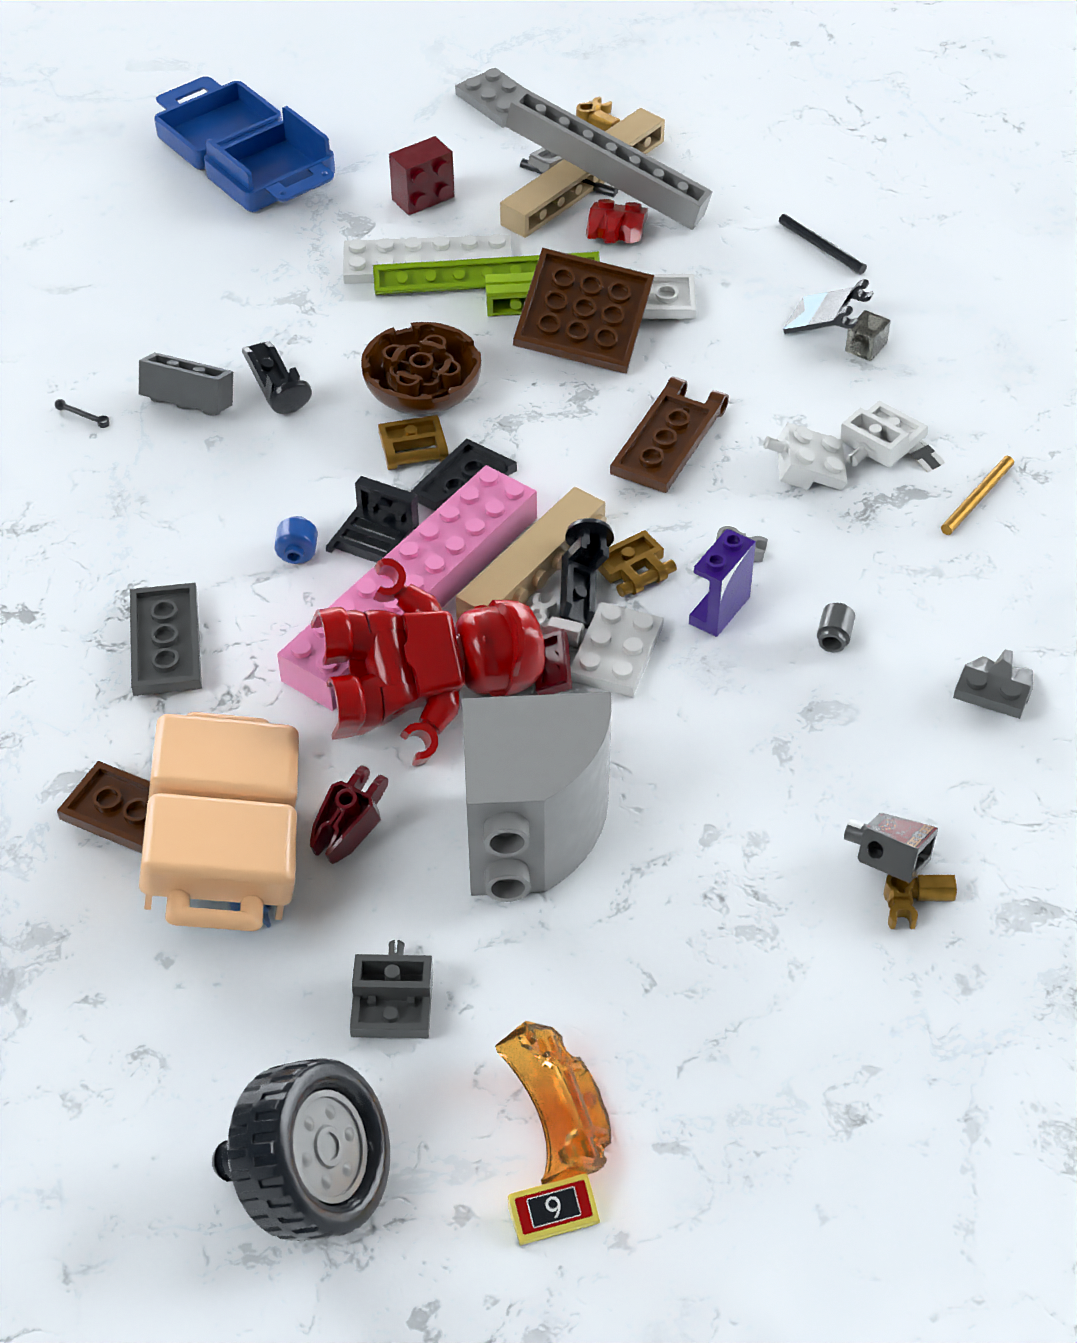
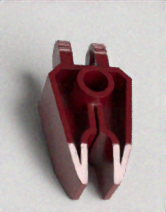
M362 765L357 767L347 783L339 781L331 784L312 826L310 848L316 856H319L328 846L325 856L331 864H334L350 855L381 821L377 804L387 789L389 782L387 777L381 774L376 776L366 792H363L361 790L369 779L370 769Z

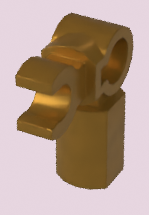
M600 96L595 97L593 101L579 103L576 106L577 117L604 132L620 122V119L610 115L612 102L602 103V97Z
M888 874L883 896L890 908L888 916L890 929L896 928L898 917L906 918L909 921L910 929H915L918 912L912 906L913 898H916V901H955L957 895L955 875H917L909 883Z

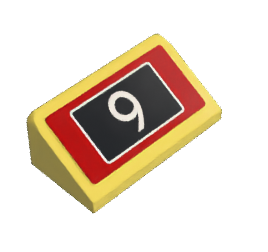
M587 1173L508 1195V1210L520 1246L600 1223Z

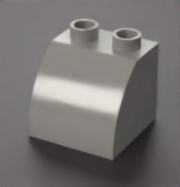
M611 692L462 698L471 896L488 895L496 901L513 902L524 898L528 893L546 892L573 873L592 851L602 833L608 810L612 712Z

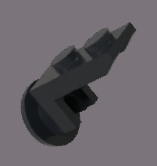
M270 341L242 347L241 352L273 411L279 414H287L297 411L307 404L312 396L310 384L300 380L296 367L290 368L289 372L287 371L279 353Z
M595 518L579 519L568 526L565 540L570 548L562 555L560 618L583 623L585 629L589 628L595 615L596 570L609 558V547L614 541V533L611 526Z

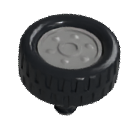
M318 1058L274 1066L258 1074L241 1093L231 1116L228 1140L221 1142L214 1150L212 1167L219 1178L226 1182H233L239 1201L249 1217L268 1234L288 1241L318 1240L342 1236L361 1227L372 1216L386 1189L390 1170V1138L386 1118L370 1084L359 1072L341 1061Z

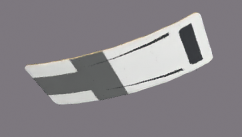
M923 440L908 452L926 472H930L945 464L941 456Z

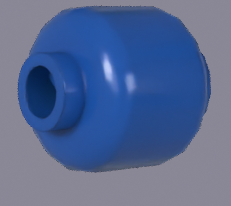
M293 516L281 521L277 527L274 544L277 556L291 564H302L311 560L316 552L318 538L316 526L301 516Z

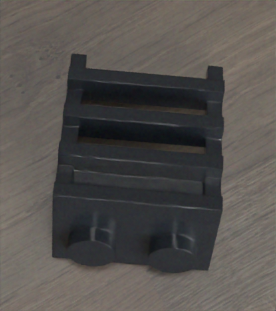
M360 476L355 482L357 507L325 548L326 552L332 553L334 549H338L376 563L419 526L417 494ZM353 525H357V526H360V527H363V528L372 530V531H374V532H377V533H380V534H383V535H386V536L395 538V540H394V539H391V538H388V537H385V536H382V535H379V534H376V533H373V532H371V531H368V530H365V529H362V528L353 526ZM344 537H348V538H351V539H353V540H356V541H359V542H362V543L371 545V546H373V547H376V548L385 550L386 552L381 551V550H378V549H375V548H372V547H369V546H366V545H363V544H361V543H358V542H355V541H352V540H349V539H346V538H344Z

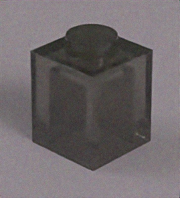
M864 310L857 318L858 321L855 326L848 329L845 352L871 362L888 342L891 320Z

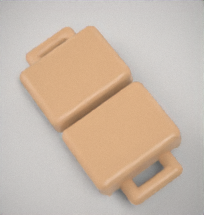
M190 712L187 715L164 714L158 718L139 877V888L142 893L146 894L145 910H151L152 896L167 897L165 919L169 924L176 926L257 931L263 925V905H274L275 920H282L284 905L289 904L293 897L296 873L297 812L295 807L298 793L299 733L295 727L269 723L264 718ZM190 899L240 903V911L190 907Z

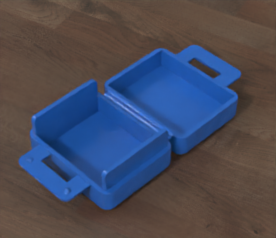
M203 76L156 97L157 103L165 109L154 117L158 138L196 169H206L207 178L249 212H256L278 201L287 202L332 181L334 178V153L330 150L327 135L287 105L282 107V120L280 110L241 81H232L225 85H220L213 78ZM201 90L207 91L206 93L194 97L190 100H187L183 103L178 102V100L190 96L194 93H197Z

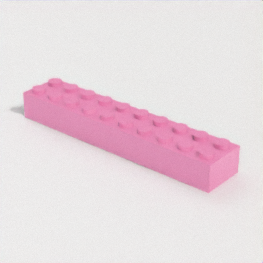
M485 465L384 558H392L398 561L406 572L405 585L409 586L412 583L434 595L442 609L537 519V491ZM374 567L328 607H343L346 611L384 610L399 615L404 613L396 605L397 599L390 602H378L373 599L380 586L385 588L394 586L393 581L388 576L378 575ZM310 623L277 653L280 678L285 684L334 711L337 708L335 691L333 687H327L326 682L329 677L349 674L348 661L323 666L322 660L325 655L323 627L311 629Z

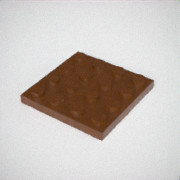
M542 247L513 337V346L627 374L654 275Z

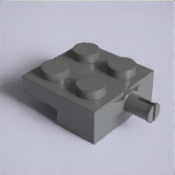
M395 940L389 942L388 955L355 954L350 1036L429 1039L433 986L432 955H403L405 944L400 940H397V952Z

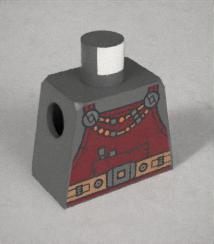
M879 813L868 824L850 819L844 832V840L860 845L857 857L859 862L910 883L930 862L938 828L886 813Z

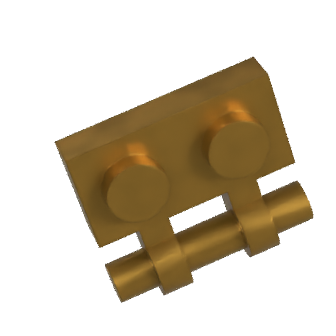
M643 530L610 546L609 558L597 570L610 584L622 579L624 582L618 584L616 589L618 594L624 597L630 593L635 595L643 591L644 586L654 581L659 583L666 580L668 574L677 570V566L672 559L664 563L660 561L664 557V548L646 530ZM643 567H646L648 569L647 571L641 574H638L636 572L637 570Z

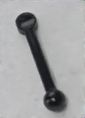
M57 399L54 403L57 410L65 409L95 421L100 428H106L110 424L107 416L102 415L98 417L66 404L63 399Z

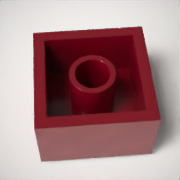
M436 136L389 153L392 200L405 213L412 215L455 197L453 151Z

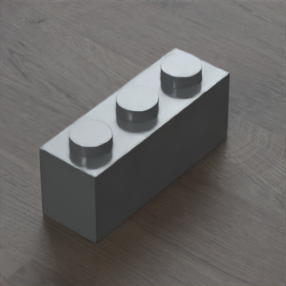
M154 352L139 360V395L150 397L154 402H170L182 409L194 408L202 410L206 415H219L222 411L233 405V371Z

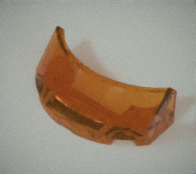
M524 1021L497 1043L495 1048L523 1084L539 1116L544 1132L547 1153L546 1167L541 1183L543 1185L584 1173L588 1175L595 1173L604 1167L607 1161L604 1149L611 1144L610 1120L607 1108L601 1097V1092L580 1056L574 1057L566 1050L563 1036L551 1026Z

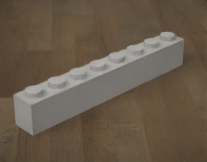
M526 88L511 102L506 127L691 230L704 217L713 193L712 190Z

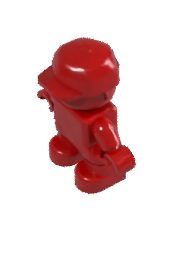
M383 558L376 562L374 570L378 575L388 576L393 581L394 586L390 588L380 586L373 599L378 602H390L397 599L396 605L404 612L402 615L384 610L346 611L343 607L317 609L311 621V629L323 627L325 637L323 666L348 661L349 674L329 677L326 682L327 687L334 688L338 709V722L331 734L332 740L364 735L411 709L424 707L419 717L420 723L408 725L399 735L404 740L412 736L422 739L425 744V750L417 752L412 760L413 766H420L425 764L436 752L438 747L437 734H441L458 715L460 706L459 692L464 684L467 689L476 694H490L494 697H506L526 690L542 675L545 665L544 638L540 624L531 608L519 601L492 600L488 606L478 605L473 609L465 611L458 618L454 627L451 613L441 609L440 603L434 595L412 583L409 586L405 585L406 572L404 567L392 558Z

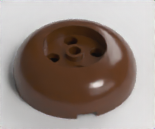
M410 323L411 327L397 331L392 327L378 334L367 344L361 358V369L365 384L377 400L399 412L426 415L448 410L461 403L470 395L477 385L481 374V353L474 346V340L465 332L446 324Z

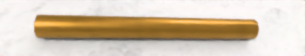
M1004 456L942 524L941 531L944 534L951 535L1014 465L1012 457Z

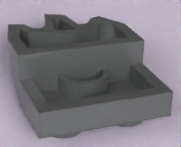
M1005 649L996 662L982 656L965 664L955 687L953 698L1020 719L1033 690V670L1027 667H1013V651Z

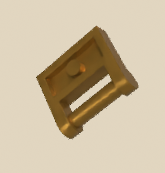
M438 415L378 424L379 437L388 470L397 469L398 465L436 459L442 462L449 455ZM433 445L436 446V447H432V448H426V449H420V450H414V451H407V452L395 453V451H401V450H407V449H414V448H420V447H429V446H433Z

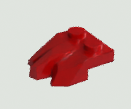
M599 199L590 208L586 237L587 239L602 238L605 243H616L618 240L630 244L640 242L643 237L644 224L648 219V208L642 207V204L637 202H627L625 205H619L610 199Z

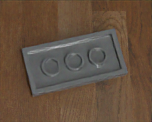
M196 582L130 589L131 688L133 696L202 689Z

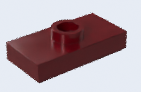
M564 629L543 635L545 665L542 675L535 681L537 694L550 695L572 689L567 633Z

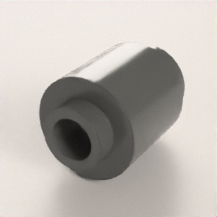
M837 602L830 603L823 608L817 630V639L819 646L825 651L832 653L840 652L849 644L856 617L851 607Z

